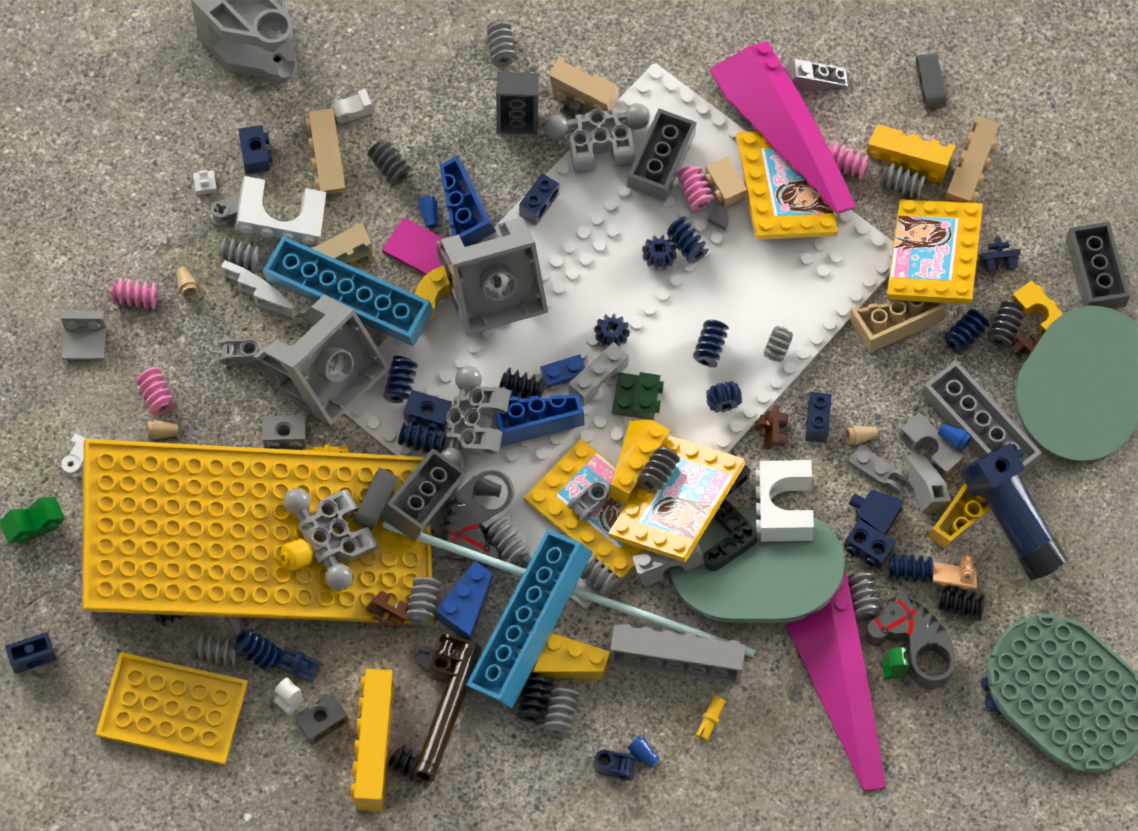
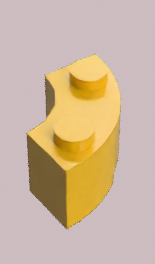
M444 266L429 272L420 281L415 291V295L430 301L434 312L429 320L436 318V307L442 298L450 295V283Z

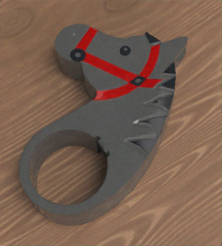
M497 470L484 471L470 479L460 489L450 505L443 525L442 540L499 559L501 554L497 550V546L487 542V537L480 526L483 522L507 509L512 503L514 486L511 479L503 472ZM487 475L501 478L507 486V499L497 509H489L479 505L475 499L477 484ZM441 548L435 554V558L448 555L454 561L467 558ZM478 562V563H480V564H482V565H484V566H489V565H487V564Z
M899 586L897 596L888 599L886 611L869 622L865 637L874 646H879L886 640L906 642L911 678L921 687L928 689L940 688L950 680L955 667V652L952 641L941 623L927 609L909 599L903 587ZM924 651H935L936 654L946 661L948 671L940 676L926 675L918 668L916 658L923 654Z

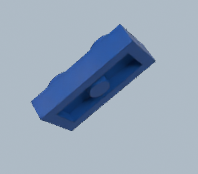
M580 354L540 366V371L547 388L572 381L585 369Z

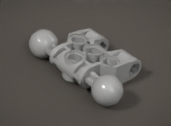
M633 104L629 106L626 112L617 113L616 109L611 111L594 109L590 113L576 114L575 119L567 120L562 115H552L544 123V132L552 140H561L565 138L568 132L575 131L570 136L569 144L574 171L595 169L593 153H603L607 150L612 152L615 166L632 164L636 159L631 129L624 124H628L633 129L645 128L650 121V112L643 104ZM617 136H624L625 138L619 139ZM582 141V142H584V143H583V144H577L576 142Z
M472 366L462 367L455 376V383L460 389L459 396L454 397V406L447 413L448 433H446L445 439L449 441L448 448H445L440 453L461 469L465 464V457L460 451L461 445L474 454H498L502 432L490 428L491 416L493 414L507 413L511 391L505 388L480 386L482 375L477 368Z
M300 488L289 490L283 498L284 509L289 514L299 518L298 528L301 530L306 543L311 545L318 564L324 563L327 569L325 573L326 584L335 591L347 589L352 583V572L348 566L338 563L337 560L348 564L375 551L379 547L369 527L356 532L349 531L348 524L343 518L350 516L358 510L349 491L343 490L322 499L312 516L309 511L311 502L309 494ZM322 509L327 510L330 515L324 514ZM332 528L338 529L340 534H336ZM314 536L319 537L322 542H317ZM343 547H347L351 553L345 552Z

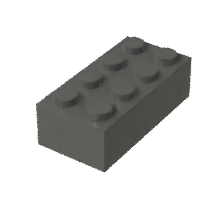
M509 70L497 72V133L538 135L539 73L531 71L521 73Z
M658 108L628 174L627 187L666 201L677 177L676 173L680 170L696 134L697 122Z
M1104 222L1069 228L1066 242L1083 306H1102L1111 309L1126 307L1130 293L1111 223Z
M432 448L389 500L380 517L416 542L458 490L468 473Z

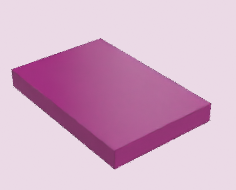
M403 217L382 248V253L426 276L432 270L441 267L436 249V241L444 238Z

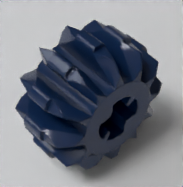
M654 235L652 240L647 239L645 246L642 247V252L644 253L642 255L643 261H647L648 267L654 265L655 270L659 266L665 270L667 265L672 266L674 259L677 258V253L675 252L676 244H672L671 238L664 240V235L660 239Z
M615 313L612 314L611 318L605 314L604 320H597V326L594 327L595 339L600 341L601 347L606 344L609 347L613 342L620 347V343L625 344L627 342L626 337L630 336L628 322H623V316L617 319Z
M733 381L717 383V385L711 386L706 391L707 405L715 413L731 411V409L737 408L742 403L741 389Z

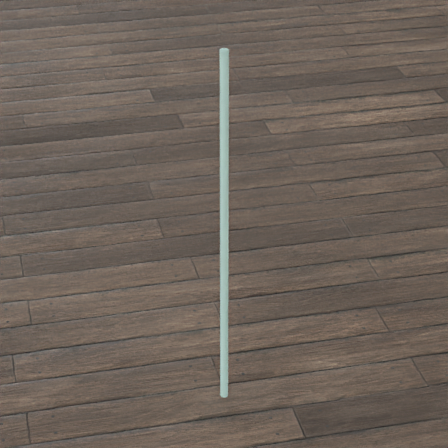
M384 520L382 528L404 535ZM422 533L417 539L418 541L521 577L526 570ZM576 586L571 593L572 595L683 634H694L698 638L704 639L715 637L719 641H729ZM745 647L744 655L753 658L756 650Z

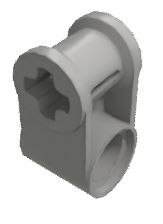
M240 193L216 201L211 205V222L213 225L223 227L236 222Z
M223 339L220 341L222 356L219 362L229 366L239 364L253 365L252 357L260 350L258 343L253 339ZM248 350H255L252 354H246Z
M595 482L581 494L575 496L568 503L567 507L570 510L573 509L580 517L579 520L584 523L607 503V487L603 483ZM595 492H601L603 493V496L600 498H595L593 494Z

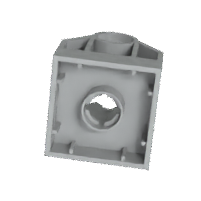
M191 0L198 40L229 72L262 77L272 83H284L292 79L296 74L298 67L296 52L292 44L293 29L292 21L288 14V0ZM275 57H280L282 59L278 63L273 61Z
M522 217L498 224L502 237L467 247H464L459 235L436 241L440 265L445 268L450 283L451 298L467 335L548 313L536 244ZM497 274L507 275L508 280L502 287L497 289L486 287L491 277Z
M323 295L318 301L312 300L298 313L302 319L310 324L309 331L292 347L278 339L271 345L266 344L252 357V361L259 372L278 387L299 408L331 426L390 367L354 309ZM334 355L340 357L338 366L334 371L328 373L329 361Z

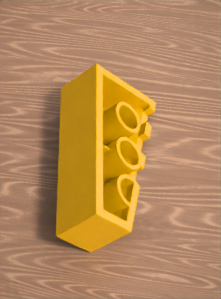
M652 420L629 421L610 484L608 497L626 506L639 485L637 483L638 476L643 468H645L654 450L658 447H663L670 432L669 429Z

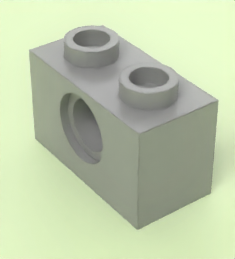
M305 415L262 416L263 447L268 449L290 448L292 450L306 447L307 423ZM283 431L289 432L287 436L279 435Z

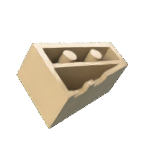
M559 55L549 74L554 97L560 101L571 100L582 103V108L611 111L619 97L617 85L595 73L591 76L581 71L582 67L579 65L573 67L565 63V58Z
M363 223L344 231L316 247H312V249L354 268L373 262L371 242Z

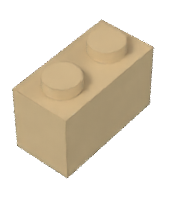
M728 156L706 166L704 180L708 182V186L712 187L716 201L718 203L721 202L724 208L746 199L747 188Z

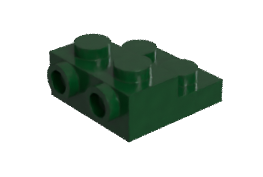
M618 372L612 414L654 420L655 413H659L661 404L657 397L658 394H662L664 381H660L661 375L644 372L634 375Z

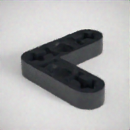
M726 499L721 503V509L717 510L714 518L730 535L704 553V566L710 571L721 569L757 543L756 529ZM732 519H737L740 521V523L737 526H731L728 524V522ZM727 545H734L736 549L728 552L725 550V547ZM710 558H712V559H714V560L717 559V561L714 562L713 560L710 561L709 559H710Z

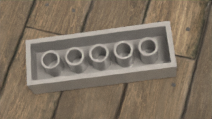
M957 361L924 384L921 395L950 426L968 431V434L972 436L968 446L979 458L1011 443L1015 451L1021 449L1024 453V456L1020 459L1026 469L1020 472L1019 476L1038 463L1042 452Z
M622 623L614 625L609 664L739 684L746 645L735 640L724 642L719 641L715 637L704 639L698 638L694 634L678 635L670 630L659 632L654 631L650 627H641L639 629Z

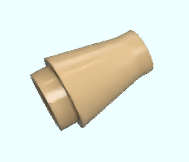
M179 267L175 271L178 292L184 298L194 297L198 293L199 285L189 273L187 267Z
M154 419L147 422L148 439H153L154 441L178 437V424Z
M851 425L850 428L845 429V439L848 445L857 446L878 438L876 426Z

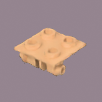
M963 556L960 566L933 562V582H937L942 586L956 585L962 589H977L976 569H974V560L971 556Z

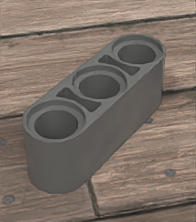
M938 54L916 55V69L924 108L945 107L946 94Z
M379 467L352 521L365 528L369 527L372 531L399 477Z

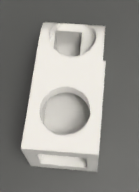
M366 89L358 91L357 95L347 99L338 100L331 106L338 123L352 121L373 113L372 103Z
M76 433L71 439L74 447L61 463L65 475L69 478H77L83 472V441L86 438Z
M289 678L282 680L275 689V693L278 696L274 699V703L287 715H290L304 701L302 691Z

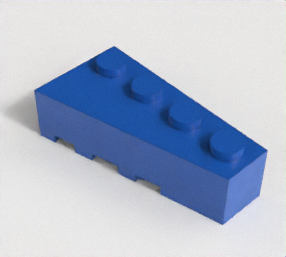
M456 156L439 165L452 236L459 235L464 247H467L495 233L494 225L461 159Z
M553 395L550 398L530 396V399L510 397L507 413L493 414L497 430L502 432V446L585 425L584 411L579 395Z

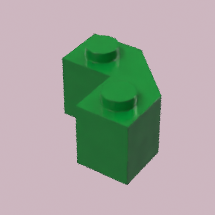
M39 497L28 509H11L0 519V525L8 543L24 544L48 532L55 531L65 520V517L56 497Z

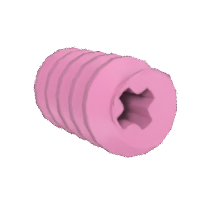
M836 141L829 150L839 170L844 167V174H848L851 171V177L853 178L859 174L858 180L861 181L869 167L868 155L863 159H860L861 152L853 156L852 148L848 152H845L846 145L838 149V142Z
M687 166L678 170L676 176L679 178V183L682 185L686 199H688V205L691 206L690 210L692 212H699L708 207L714 200V196L709 195L711 189L706 188L708 182L703 181L705 175L700 174L702 168Z
M120 278L118 283L113 285L111 301L113 304L119 301L120 305H124L127 301L128 306H132L135 302L136 307H141L143 304L144 308L147 309L152 305V308L155 309L157 302L156 283H153L151 288H148L147 282H144L143 286L140 287L139 281H136L135 285L132 286L131 280L128 279L126 285H124L123 279Z
M152 367L145 370L136 380L152 415L167 414L176 406V403H171L173 396L169 395L170 389L165 388L167 386L166 381H162L164 379L163 374H159L161 371L160 367Z

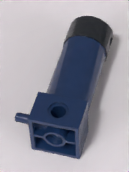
M1009 443L982 456L959 470L973 497L980 494L984 496L1017 554L1018 560L1030 581H1033L1056 571L1068 561V558L1056 537L1050 531L1019 476V473L1026 469L1020 459L1024 456L1021 449L1015 451L1013 445Z

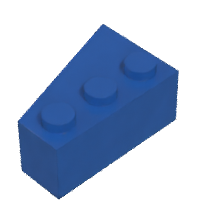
M474 561L436 608V620L461 638L472 641L482 608L485 605L493 582L492 573Z

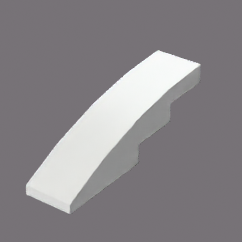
M224 260L221 266L223 276L236 280L239 290L253 295L256 305L291 318L294 317V306L278 290L245 268Z

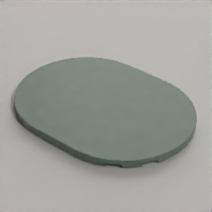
M1084 306L1064 313L1047 328L1021 367L1015 383V408L1017 415L1020 417L1025 432L1036 445L1059 459L1091 462L1112 454L1127 441L1138 424V324L1133 319L1111 308Z
M737 509L757 531L756 520H761V516H756V509ZM813 516L814 541L761 542V533H757V543L717 571H710L702 565L686 572L681 566L670 567L674 588L682 598V601L693 611L696 610L705 615L706 618L730 623H787L806 618L805 616L815 611H820L830 602V599L840 589L845 571L844 553L841 543L834 532L825 523ZM714 517L698 541L703 556L707 550L730 535ZM732 519L728 522L731 526H737L740 523L737 519ZM727 545L725 547V550L728 552L736 549L734 545ZM712 558L709 559L710 561H712V560H713L714 562L717 561V559H715V560L712 559Z
M1039 614L1038 616L1023 618L1015 622L1001 634L991 650L987 667V679L992 698L1003 716L1045 755L1066 768L1094 773L1114 769L1124 764L1138 751V675L1126 661L1092 631L1069 618L1065 619L1052 614Z

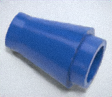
M434 196L420 198L417 206L426 228L438 226V201L435 200Z
M945 423L938 431V435L942 436L956 450L964 451L972 437L968 434V431L949 426Z
M638 736L627 747L630 751L629 754L635 755L651 768L660 759L645 737L642 739Z

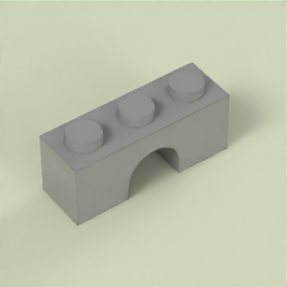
M613 342L569 382L568 393L570 395H579L581 404L584 407L599 393V388L609 377L615 379L618 376V372H622L628 367L629 355Z
M918 413L900 430L899 437L913 451L923 444L930 445L935 449L936 454L931 457L930 463L943 480L962 464L965 457L963 451L960 449L956 450L942 436L938 435V430L933 426L932 421L928 417Z
M698 543L685 563L651 551L633 556L637 573L644 587L665 580L663 573L670 567L681 566L686 572L704 565L703 555Z

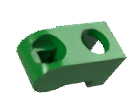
M893 648L888 650V658H882L881 660L884 680L906 678L909 668L906 649Z

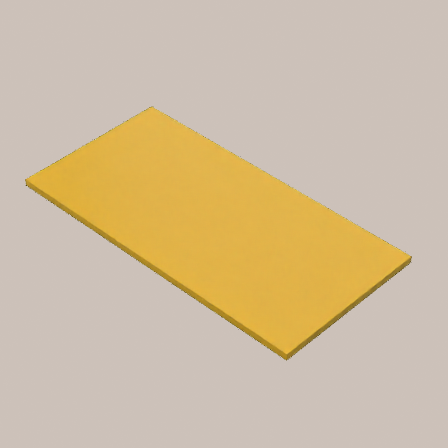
M84 439L82 611L379 623V621L372 618L374 614L366 611L368 604L380 591L389 594L390 598L387 603L395 606L397 601L409 604V597L412 595L411 589L414 587L412 584L413 580L419 577L432 578L431 545L418 540L414 542L407 536L382 528L384 519L379 517L371 531L379 547L375 551L348 564L337 560L338 563L348 566L353 578L351 585L347 589L335 591L326 584L325 573L327 569L324 563L318 564L315 555L309 566L294 571L287 569L281 564L279 555L284 544L298 539L306 542L301 530L298 528L299 518L289 514L284 509L283 498L286 492L291 489L300 488L305 490L310 496L309 511L313 516L316 507L322 499L343 490H348L356 506L359 507L374 475L380 467L399 477L387 501L388 503L425 457ZM322 509L324 514L330 515L327 510ZM356 512L343 518L347 522L350 532H356L365 528L352 521ZM431 523L423 533L431 535ZM332 528L336 534H340L338 529ZM314 536L317 542H322L319 537ZM343 547L345 552L351 553L347 547ZM433 616V618H431V619H426V620L430 621V622L433 624V623H434V616ZM406 620L403 624H414V623H412V622Z

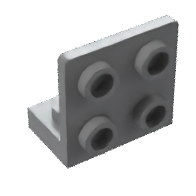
M61 311V321L64 327L62 359L104 360L107 325L104 311Z

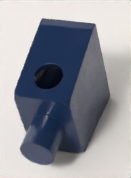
M870 490L866 499L854 493L849 501L850 506L858 509L855 518L856 522L860 519L884 535H887L902 510L904 503L900 499L875 490Z

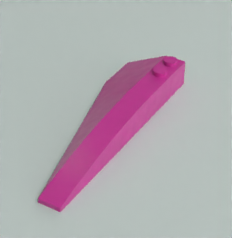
M768 41L750 45L710 68L709 71L727 102L739 109L738 113L743 118L746 117L752 123V127L765 136L764 140L786 162L789 161L793 165V170L798 175L801 173L805 177L807 184L820 193L819 196L836 214L855 209L856 206L817 124Z
M844 573L840 589L824 608L805 616L806 618L787 622L786 625L788 633L795 643V648L803 660L805 669L812 679L813 686L827 716L833 724L835 733L843 745L844 752L852 764V769L863 792L885 789L886 786L865 664L847 574Z

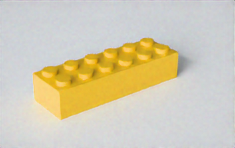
M366 669L365 676H361L360 682L361 696L363 697H359L358 710H360L359 717L361 718H357L356 728L358 738L360 739L355 740L356 760L358 761L353 762V775L356 783L351 784L352 803L356 805V810L383 812L394 678L393 670Z

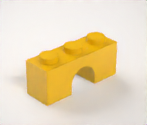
M1032 280L1012 295L1011 301L1023 306L1024 310L1022 313L1024 317L1033 312L1043 315L1045 321L1040 324L1038 330L1040 336L1044 334L1058 317L1063 315L1055 301L1050 300L1045 295L1042 287L1036 285Z

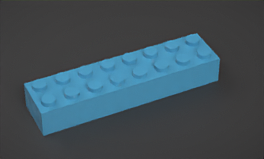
M285 236L281 238L263 269V273L269 282L311 301H318L323 295H326L354 309L364 325L413 347L434 312L430 301Z
M546 530L466 684L468 687L480 695L513 708L592 554L591 550L581 542L551 530Z

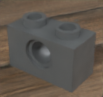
M333 694L329 697L324 696L316 702L317 705L310 709L302 710L297 715L298 717L295 718L297 726L311 746L348 722L346 712ZM318 715H325L327 717L323 722L315 720Z

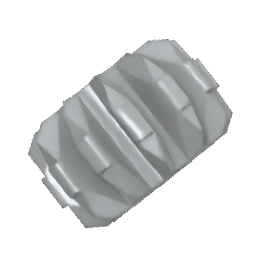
M774 327L763 352L764 356L771 361L782 362L792 341L793 332L784 327Z

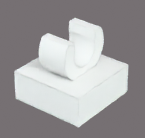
M201 170L199 173H193L196 195L217 192L214 170Z

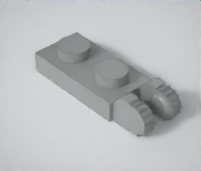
M861 445L858 446L848 460V465L881 486H886L896 493H899L902 487L889 478L893 476L904 483L909 479L907 474L899 469H895L896 467Z

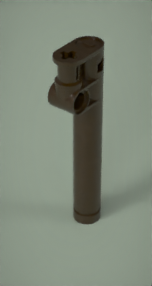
M442 634L440 636V648L435 652L431 660L430 676L434 680L446 685L413 772L415 778L427 783L435 780L468 689L466 684L476 667L482 651L477 643L450 634ZM436 666H443L444 668L439 669Z

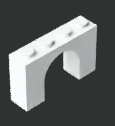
M244 176L241 184L235 230H240L246 234H261V236L267 238H282L285 236L294 241L302 242L304 245H317L321 236L326 192L306 188L302 196L300 215L292 221L282 222L273 219L264 210L262 198L265 180Z
M811 460L760 461V470H756V483H760V486H756V499H760V503H756V516H761V520H756L757 533H761V542L814 541L813 510H783L775 506L771 501L773 497L781 492L812 490Z

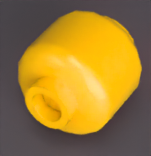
M298 539L282 546L279 559L282 565L294 571L309 566L314 552L309 543Z

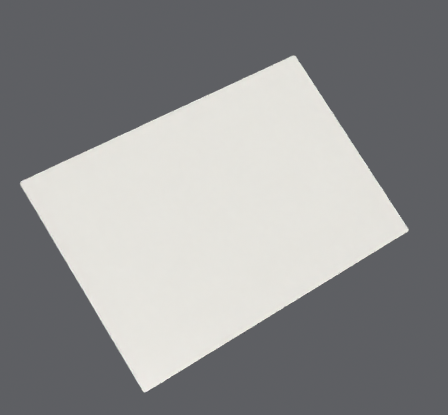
M652 64L616 101L613 109H616L617 113L626 112L629 106L633 104H643L650 112V121L645 128L633 129L628 124H624L631 129L635 158L657 110L660 108L697 122L696 134L680 169L687 166L701 167L702 172L700 174L705 175L707 165L728 156L744 183L736 134L737 132L747 131L658 64ZM617 136L619 139L625 138L624 136ZM578 141V142H576V143H577V144H583L584 142ZM569 150L545 174L559 183L558 197L537 225L523 218L536 244L548 313L467 335L455 310L450 294L442 298L437 304L436 318L428 320L414 347L391 336H388L378 346L390 369L393 356L396 355L407 357L418 364V368L413 369L416 372V376L411 377L414 379V383L408 384L412 387V390L452 401V406H454L453 399L455 396H459L460 389L455 383V376L465 366H472L479 370L482 375L480 386L499 387L502 375L509 367L513 375L518 369L520 377L527 372L528 379L535 374L536 381H539L543 377L540 366L580 354L586 368L608 348L607 344L601 347L600 341L595 339L594 327L597 326V320H604L605 314L611 318L612 314L615 313L617 319L623 316V322H628V330L630 331V336L626 337L627 342L625 344L620 343V348L629 355L628 367L621 373L639 375L640 372L661 375L660 381H664L663 392L658 394L657 400L661 401L660 411L655 413L654 420L652 421L669 429L668 437H675L728 454L754 426V422L760 419V415L765 414L850 320L851 308L858 307L860 309L890 276L894 242L852 210L839 214L834 212L838 230L836 236L755 240L747 195L746 199L725 208L728 213V226L724 230L707 222L717 203L715 197L706 209L692 212L678 177H676L666 201L628 188V174L633 163L615 166L611 151L593 153L595 169L574 171ZM707 186L706 188H710V189H711V193H710L709 195H713V196H714V194H713L714 190L712 189V187H711V186ZM522 199L498 224L521 218L519 215V203ZM686 216L687 220L684 224L689 222L692 224L689 230L696 229L697 232L694 237L697 235L702 237L698 243L705 241L706 246L703 249H709L708 253L699 261L688 263L686 257H683L681 251L676 248L677 258L674 259L672 266L667 265L665 270L661 266L657 270L654 269V265L648 267L647 261L642 259L644 254L642 247L645 246V241L647 239L652 240L654 235L658 239L662 235L665 237L664 240L669 239L667 236L669 226L677 219ZM498 224L494 227L496 232L483 238L479 243L502 237ZM497 274L499 277H501L502 284L500 286L495 287L492 284V282L488 280L486 287L489 289H497L499 287H502L508 280L507 275ZM710 319L721 321L729 327L725 331L728 334L727 338H722L725 340V345L721 346L723 351L718 353L720 359L715 360L718 363L716 368L706 367L698 363L693 357L698 338L701 336L703 323ZM776 326L787 328L793 332V338L784 360L780 363L769 360L763 353L773 328ZM388 370L344 415L396 456L426 457L430 450L427 453H423L421 447L420 450L416 451L414 450V444L411 448H407L406 442L402 446L398 445V438L403 423L405 422L406 426L409 424L404 420L403 413L408 399H403L402 403H392L383 397V393L386 391L387 377L390 376ZM609 377L599 388V393L584 407L582 406L585 420L584 426L502 446L500 443L497 455L474 454L461 445L460 451L465 457V464L462 470L468 474L461 486L450 498V501L453 502L460 489L473 476L489 470H497L506 474L514 486L513 501L507 509L483 522L481 526L486 529L495 520L508 516L509 519L506 521V525L514 524L510 531L518 530L515 538H523L520 546L528 545L524 551L528 554L523 560L529 564L547 529L563 536L565 535L524 501V497L580 439H583L616 467L629 421L649 419L612 414L617 377L615 379ZM724 381H733L738 384L742 392V403L737 408L725 411L724 413H715L710 410L706 401V391L711 386L723 383ZM569 382L549 388L545 384L542 398H550L553 395H570L568 393ZM521 392L517 396V399H522ZM426 410L422 414L431 415L433 412ZM492 415L490 428L497 430L494 417ZM421 426V430L424 431L426 427ZM446 439L442 451L448 448L449 441ZM487 475L484 478L502 485L500 496H475V499L479 505L489 509H497L507 499V486L501 478ZM579 578L575 585L576 587L600 595V590L593 588L594 584L589 585L587 579ZM570 595V598L583 609H587L593 603L581 597Z

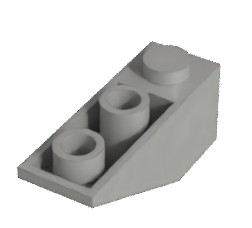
M799 59L792 60L784 68L798 91L848 87L846 68Z
M924 454L905 455V463L921 514L940 513L951 502L945 481Z

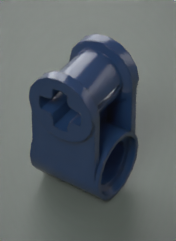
M602 749L596 753L593 767L598 774L631 781L634 778L632 774L634 763L637 762L638 758L629 753ZM601 758H605L609 761L610 764L607 766H602L599 764L598 760Z

